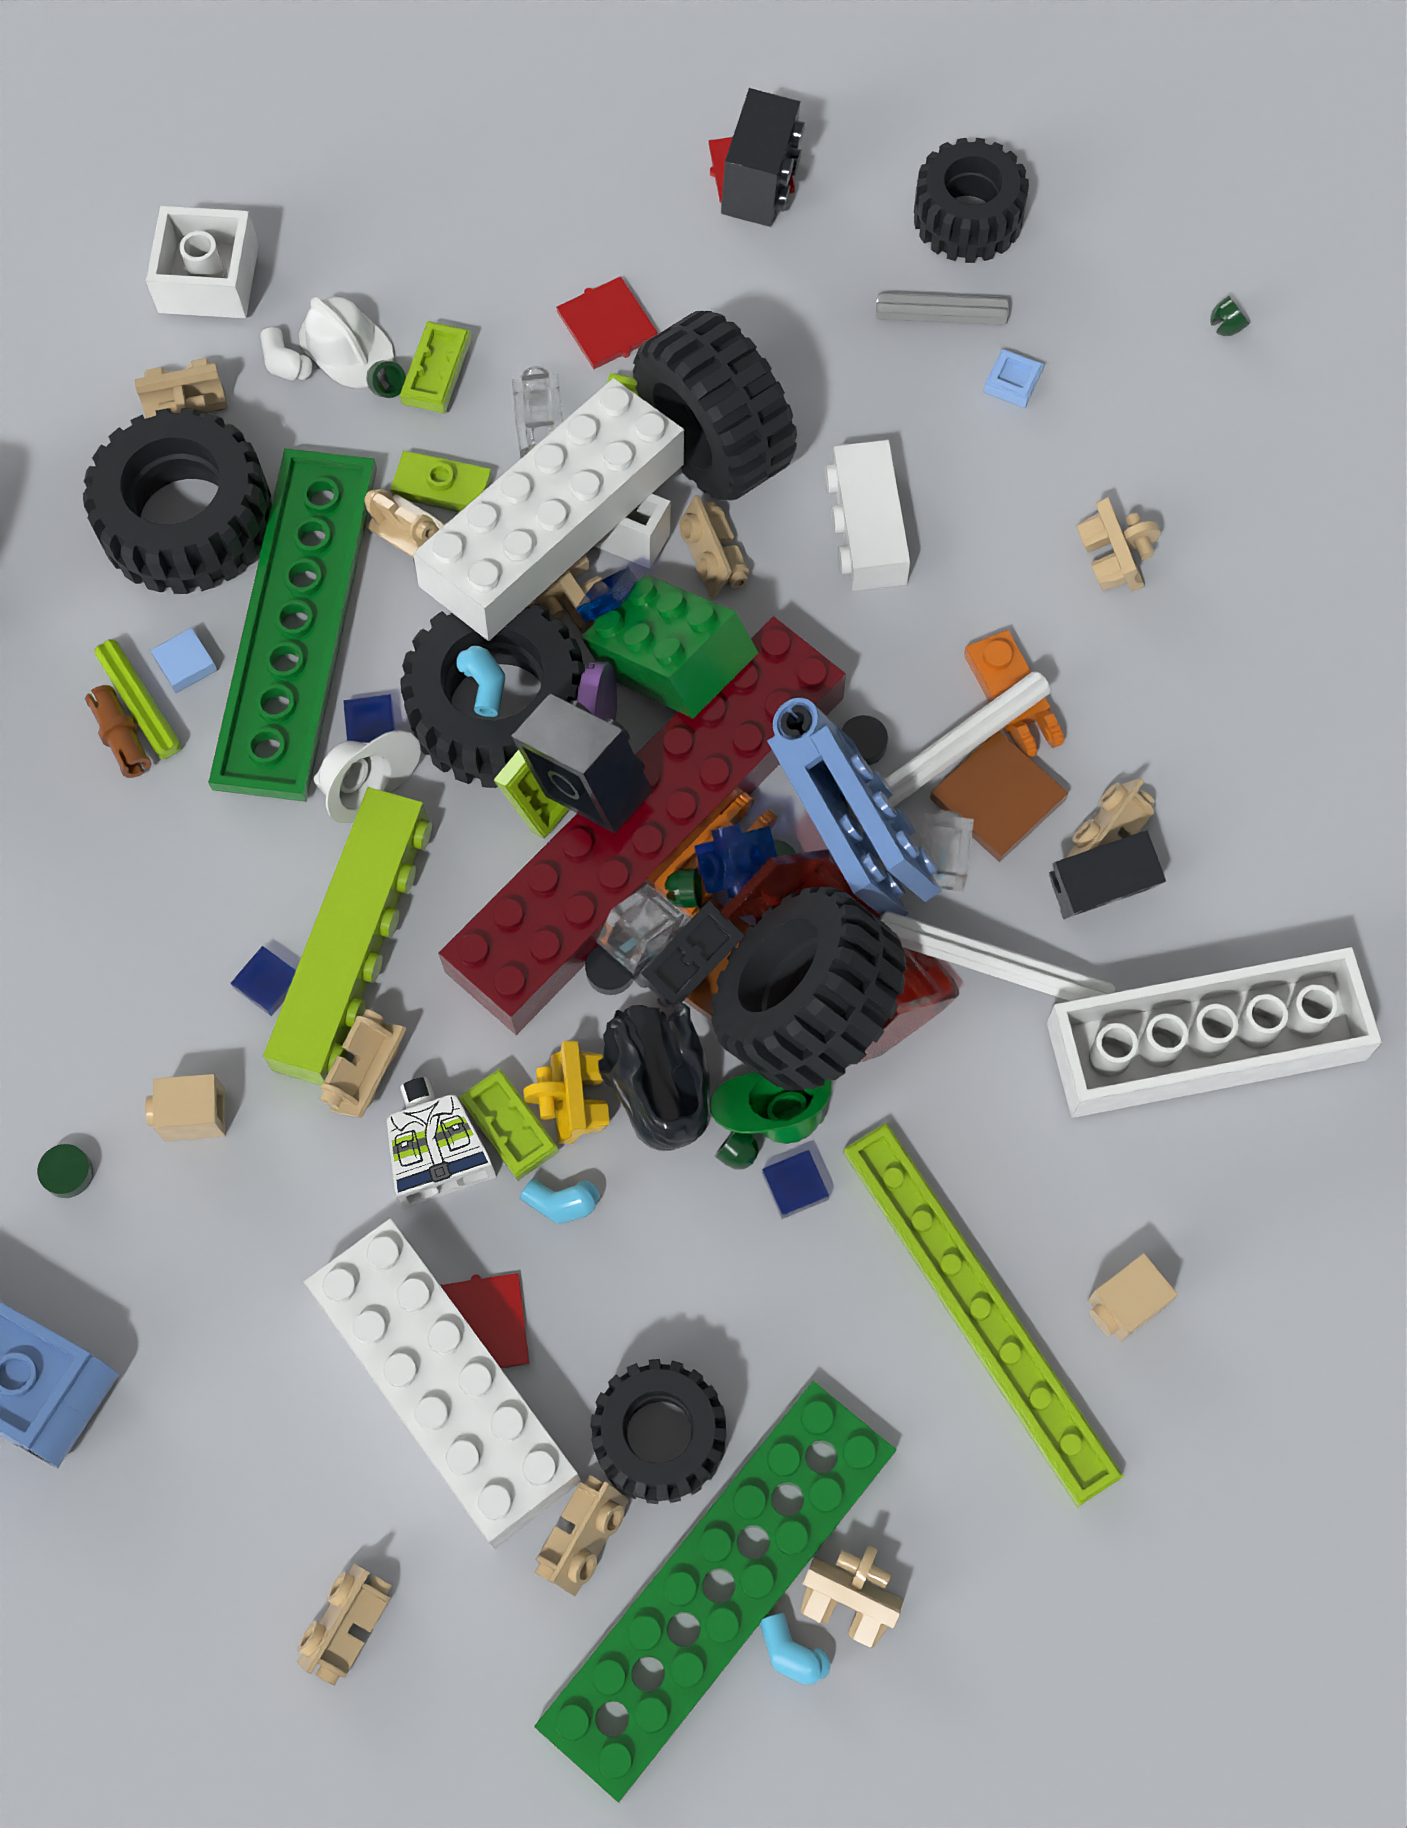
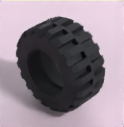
M695 311L641 345L633 362L635 365L633 368V378L637 381L635 388L638 396L684 429V465L681 466L682 473L689 480H693L698 489L703 493H709L712 498L733 501L739 499L790 465L797 448V443L795 442L797 430L796 426L792 424L793 413L791 407L786 403L783 396L785 392L780 382L776 381L773 376L772 368L766 358H762L756 350L757 346L749 337H745L741 333V328L734 322H727L724 315L713 313L712 311Z
M167 408L155 410L156 416L146 419L143 414L130 420L131 426L125 430L119 427L108 436L110 443L107 446L102 444L99 446L92 457L96 466H89L87 468L83 481L86 486L83 492V504L88 513L87 518L108 559L116 569H121L124 576L133 583L141 584L144 581L147 589L160 593L164 592L166 587H171L174 594H189L192 587L199 586L201 591L215 588L213 582L221 578H225L226 581L231 580L239 574L237 568L242 563L249 566L258 556L255 546L262 547L272 505L270 501L271 493L253 446L245 440L243 433L234 425L227 424L225 426L223 418L212 413H206L204 417H200L196 409L181 408V413H172L171 409ZM184 479H199L218 486L216 495L211 503L201 513L191 519L175 524H157L140 518L142 510L150 497L159 489L172 482Z
M533 604L530 609L525 608L489 641L453 613L446 615L441 611L430 619L432 628L429 631L424 628L419 630L412 640L415 651L410 650L405 654L402 664L405 675L400 679L411 730L419 740L423 754L430 755L433 765L443 773L449 772L452 768L455 780L470 784L473 778L480 779L482 787L497 788L498 786L494 779L519 750L511 736L549 694L568 703L571 700L577 701L581 677L585 673L581 649L576 639L570 638L569 628L558 618L550 621L549 610L538 604ZM471 646L485 648L498 664L513 665L534 675L541 683L540 690L525 709L508 718L481 720L467 716L456 709L451 703L457 687L467 677L457 667L459 653L469 649Z
M810 887L802 889L801 894L786 896L781 900L779 906L770 907L761 915L762 919L755 926L751 925L744 933L745 938L738 948L734 947L727 958L729 963L726 969L719 974L716 982L718 992L713 994L711 1004L714 1012L711 1015L712 1024L721 1046L776 1087L793 1091L824 1086L826 1079L836 1080L846 1073L845 1068L850 1064L857 1065L867 1055L865 1050L873 1041L877 1043L885 1032L882 1028L888 1018L893 1019L898 1008L897 996L903 994L905 986L903 972L906 971V960L897 934L846 892L833 887Z

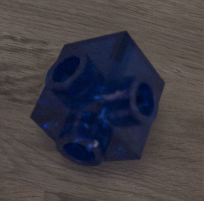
M740 823L712 830L713 841L694 846L699 872L703 878L707 894L726 889L729 899L758 891L755 881L782 874L770 826L742 833Z

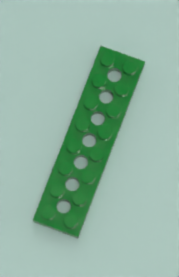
M284 448L208 781L213 791L307 802L368 514L364 500L366 494L373 490L377 471L374 458ZM329 491L334 494L333 499L325 505H314L310 502L312 496L317 492ZM320 531L325 534L324 540L318 545L307 546L301 543L302 538L308 532ZM309 571L317 575L315 581L307 587H297L292 584L294 577L301 572ZM292 613H303L308 616L305 624L297 629H289L283 626L285 618ZM291 654L298 657L296 666L291 670L278 671L274 668L275 661L282 655ZM285 697L289 700V704L283 712L269 714L264 711V707L270 699ZM271 739L280 743L278 751L271 757L261 758L255 755L257 745L264 740Z
M813 1381L534 1727L614 1800L620 1803L754 1633L762 1619L769 1614L897 1449ZM823 1443L834 1450L837 1462L831 1471L817 1473L807 1465L805 1454L814 1444ZM784 1485L797 1488L803 1497L802 1508L791 1516L779 1514L774 1509L771 1501L774 1491ZM747 1528H759L765 1532L769 1539L768 1551L760 1558H747L738 1549V1537ZM717 1570L727 1572L735 1583L733 1595L727 1601L720 1603L709 1600L703 1592L704 1579L709 1573ZM679 1614L693 1616L700 1625L699 1637L690 1646H677L668 1636V1625ZM644 1658H654L664 1667V1680L660 1687L653 1691L640 1690L633 1681V1669L637 1662ZM610 1702L622 1704L629 1715V1722L625 1731L614 1737L604 1735L597 1725V1714L600 1708Z

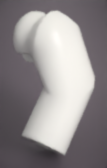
M270 327L261 331L260 338L264 363L268 372L290 381L295 379L306 380L312 371L311 360L305 355L299 356L297 351L285 348L283 334L280 329Z

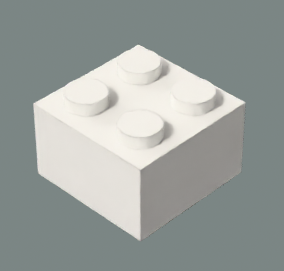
M160 206L146 277V283L158 313L246 318L259 247L249 211Z

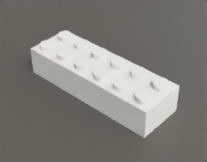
M613 378L413 553L419 587L489 641L684 465V429Z
M1352 947L1054 1004L1047 1021L1071 1118L1366 1061L1382 1043Z
M391 1218L303 1281L484 1537L494 1548H497L577 1486L579 1482H582L578 1473Z

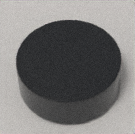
M860 715L851 718L844 724L841 730L853 740L868 765L878 762L884 756L887 749L888 733L881 721L871 716Z
M604 943L595 947L587 956L585 962L587 980L591 987L601 994L616 995L622 993L634 981L631 978L635 974L634 958L630 952L623 956L617 951L623 947L622 945Z

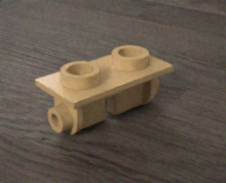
M384 489L371 490L365 496L364 501L367 511L372 516V519L365 525L366 529L414 558L413 553L446 525L401 496L395 494L392 497Z
M695 495L679 521L680 533L690 548L699 578L704 582L710 598L715 599L726 584H730L732 589H739L748 583L749 569L745 564L738 545L722 547V544L731 543L734 538L723 509L716 506L715 502L703 504L700 496Z
M1142 778L1124 784L1115 783L1102 795L1099 800V805L1102 808L1094 819L1088 820L1077 830L1072 839L1075 845L1066 858L1122 839L1117 835L1119 830L1127 837L1141 831L1153 815L1154 809L1152 806L1155 803L1154 798L1143 791L1137 793L1144 783Z
M368 1009L365 1010L363 1016H356L354 1024L342 1045V1048L355 1057L352 1063L343 1057H336L320 1087L323 1091L320 1101L331 1106L329 1109L331 1112L362 1118L366 1109L375 1099L376 1089L389 1063L396 1057L399 1044L407 1028L382 1023L384 1018L380 1014Z
M589 1475L585 1484L579 1482L561 1514L562 1518L576 1526L571 1534L556 1526L554 1527L535 1559L539 1562L535 1573L576 1597L581 1586L587 1583L594 1574L597 1566V1557L609 1536L613 1535L620 1527L624 1518V1509L629 1499L609 1483H603L593 1476Z
M355 1563L349 1573L343 1571L337 1577L327 1596V1601L331 1603L320 1623L316 1621L311 1623L298 1646V1652L302 1654L297 1663L310 1674H312L317 1664L321 1665L315 1675L335 1686L339 1677L346 1678L348 1671L365 1644L348 1633L352 1624L354 1623L371 1633L391 1599L387 1596V1593L392 1585L375 1575L366 1584L365 1580L370 1572Z

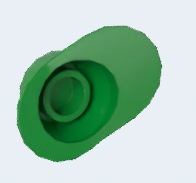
M757 1072L744 1074L729 1079L716 1089L710 1100V1112L715 1122L726 1130L741 1134L762 1133L765 1137L776 1143H795L809 1137L817 1129L818 1125L824 1121L822 1110L826 1107L832 1095V1082L826 1079L824 1086L793 1091L776 1087Z

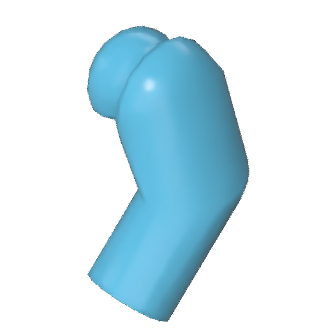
M471 646L469 649L459 653L457 667L467 677L473 676L479 684L474 711L485 717H495L499 713L505 673L487 649L480 646Z
M536 1178L529 1181L520 1195V1200L551 1221L559 1224L587 1217L594 1211L595 1205L599 1202L600 1198L599 1190L589 1181H581L576 1186L555 1192Z
M785 1612L762 1619L760 1627L773 1668L778 1673L802 1685L815 1684L819 1679H824L829 1674L831 1663L829 1656L824 1650L820 1648L810 1650L793 1642Z

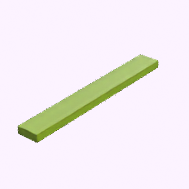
M887 1122L844 1148V1156L1076 1507L1078 1508L1124 1477Z

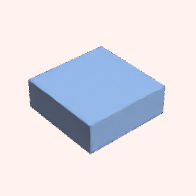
M1002 348L985 383L984 393L1026 408L1042 374L1044 364Z
M192 627L150 650L175 693L217 671L214 662Z

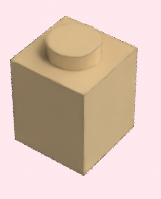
M215 1074L153 1079V1095L147 1096L145 1100L148 1126H153V1129L164 1141L224 1137L225 1087Z
M1143 1253L1094 1291L1088 1299V1302L1093 1307L1090 1310V1315L1106 1335L1111 1336L1114 1333L1122 1342L1169 1306L1178 1294L1145 1253Z

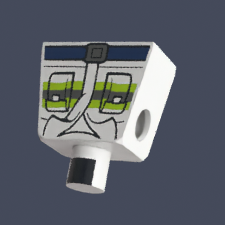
M428 1077L412 1079L401 1085L400 1089L407 1109L389 1115L386 1118L394 1189L403 1208L496 1178L490 1158L455 1094L436 1099Z

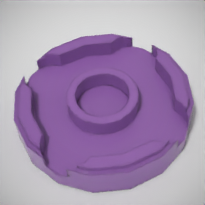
M592 661L588 664L589 668H586L585 673L582 674L577 701L584 705L592 715L604 721L607 718L616 721L617 685L614 668L610 662Z

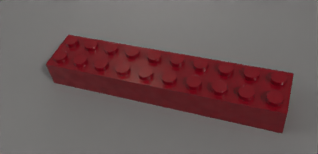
M773 616L751 638L758 654L693 719L677 712L635 754L645 765L643 772L653 791L616 834L576 814L438 953L445 973L516 1036L583 968L589 953L598 945L607 943L657 891L654 885L656 880L740 794L747 792L750 795L780 765L767 742L775 736L773 719L780 706L794 698H805L827 716L844 699L846 673Z

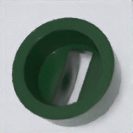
M1229 295L1215 306L1210 316L1211 326L1224 321L1216 331L1217 334L1222 336L1235 335L1250 325Z
M387 360L374 363L367 370L366 376L368 388L375 395L384 398L398 396L406 379L403 368L399 364ZM378 372L390 385L386 390L377 376Z
M697 867L682 868L674 871L667 877L664 887L669 891L666 894V898L671 904L680 908H696L702 905L703 885L701 874Z
M732 1131L714 1157L735 1170L746 1169L757 1158L759 1153L758 1141L751 1133L741 1134Z

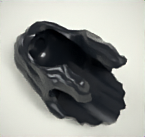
M682 1002L673 1003L674 1013L669 1015L668 1019L660 1008L644 1005H632L626 1008L624 1012L616 1010L613 1019L607 1022L606 1031L603 1034L605 1043L603 1058L598 1061V1071L607 1086L613 1088L628 1114L637 1138L648 1147L658 1151H672L690 1145L706 1131L710 1122V1073L706 1050L691 1021L690 1008Z

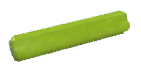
M108 639L103 644L97 645L94 654L157 756L161 759H168L172 755L177 754L181 750L179 739L118 642L114 639Z

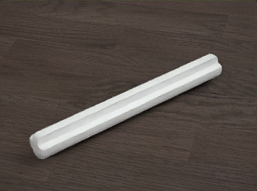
M1031 672L885 778L894 794L888 798L892 806L894 807L1049 695L1051 687L1046 678L1040 672ZM848 805L850 814L855 819L859 828L863 829L851 806Z
M885 911L879 918L897 934L904 948L1052 996L1074 1001L1115 993V986L1112 983L903 915Z

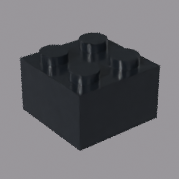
M752 88L748 89L725 159L721 214L771 227L776 210L784 212L790 192L788 182L790 176H795L802 153V149H799L804 134L805 122L798 120L801 101Z
M549 694L511 736L546 797L614 834L618 832L653 791L643 772L645 770L644 763L634 754L628 742L630 735L627 730L611 718H607L604 721L592 715L578 701L571 700L568 703Z

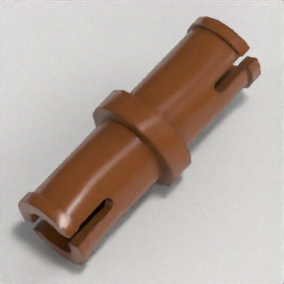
M101 685L93 688L91 691L97 701L89 693H87L85 701L100 726L98 735L103 745L111 748L124 777L134 778L144 774L145 770L140 762H142L145 769H149L152 763L136 735L138 727L134 719L125 714L112 686Z

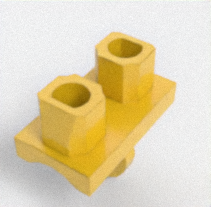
M563 1041L561 1043V1051L550 1056V1067L545 1066L536 1069L537 1083L528 1085L523 1089L525 1102L539 1104L541 1119L555 1118L558 1144H573L582 1134L604 1130L610 1121L606 1100H584L582 1085H599L603 1081L598 1071V1061L603 1058V1055L579 1051L578 1041Z

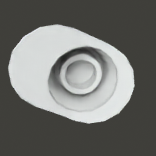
M315 296L310 301L311 309L308 311L299 332L300 346L307 356L340 385L355 389L368 387L366 381L367 370L374 363L381 360L393 362L392 344L386 335L359 310L355 303L342 297H330L320 300ZM378 372L377 376L379 380L382 381L383 377L381 376L380 372Z
M397 730L387 732L370 743L346 741L330 750L324 758L319 772L314 777L315 784L326 795V808L329 816L338 823L348 824L355 820L367 787L388 793L397 789L411 776L419 762L421 754L419 740L411 732Z

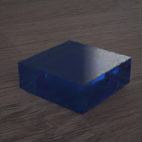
M626 567L594 583L575 609L585 622L600 617L620 607L635 587L638 579L630 568Z
M391 694L343 700L347 741L370 743L387 732L396 731Z
M262 945L230 984L237 992L272 1016L284 1002L296 970Z
M809 1150L762 1169L763 1178L781 1219L829 1200L828 1191Z

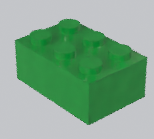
M647 574L634 582L627 592L607 612L600 615L594 625L581 636L595 661L610 662L614 668L617 683L692 719L758 654L736 611Z

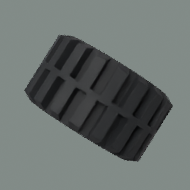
M959 138L955 145L946 142L939 146V153L932 151L926 157V164L921 165L918 173L913 213L915 229H920L919 237L923 243L931 242L930 250L936 254H940L942 251L947 253L946 259L956 261L957 257L965 258V263H975V258L982 257L984 261L993 259L995 251L1002 254L1008 250L1010 242L1015 243L1019 236V231L1022 229L1029 190V179L1025 178L1026 169L1024 165L1016 164L1017 156L1012 151L1005 153L1002 151L1003 145L994 142L992 145L986 144L984 138H976L975 142H968L967 138ZM972 196L982 199L986 203L971 205L962 203L955 198Z
M660 1359L649 1360V1365L638 1367V1364L635 1363L626 1367L627 1373L621 1377H618L616 1374L608 1381L609 1388L605 1393L600 1392L595 1402L597 1406L595 1414L591 1415V1441L601 1469H603L607 1478L615 1487L618 1486L624 1491L625 1495L635 1500L638 1497L645 1499L647 1503L658 1504V1501L666 1500L674 1503L681 1501V1497L689 1493L694 1495L702 1489L701 1486L707 1480L713 1478L725 1452L727 1438L726 1416L723 1405L719 1402L718 1393L712 1384L708 1386L703 1380V1375L693 1369L690 1372L684 1369L683 1363L673 1360L671 1365L661 1364ZM656 1402H666L679 1407L685 1412L691 1424V1438L685 1451L675 1459L662 1463L648 1462L638 1457L631 1449L627 1437L628 1424L633 1415L642 1407Z

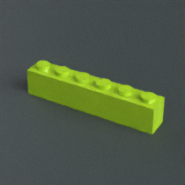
M367 787L263 1054V1058L272 1071L322 1085L336 1057H343L347 1060L348 1051L342 1048V1045L354 1024L356 1016H363L366 1002L362 997L368 982L374 983L380 973L383 957L379 952L385 937L391 938L396 930L399 920V910L396 907L401 894L409 893L413 885L416 873V866L413 865L417 851L418 849L424 850L427 847L431 836L432 822L428 820L423 802Z

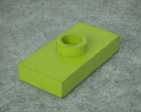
M431 321L426 322L400 393L403 405L445 414L472 340L470 330Z
M403 450L390 491L392 497L397 494L407 501L461 512L490 486L493 477L490 468Z
M519 750L494 779V782L532 833L543 839L549 835L569 810L544 795Z
M501 1068L458 1097L461 1104L517 1182L559 1153L557 1145Z

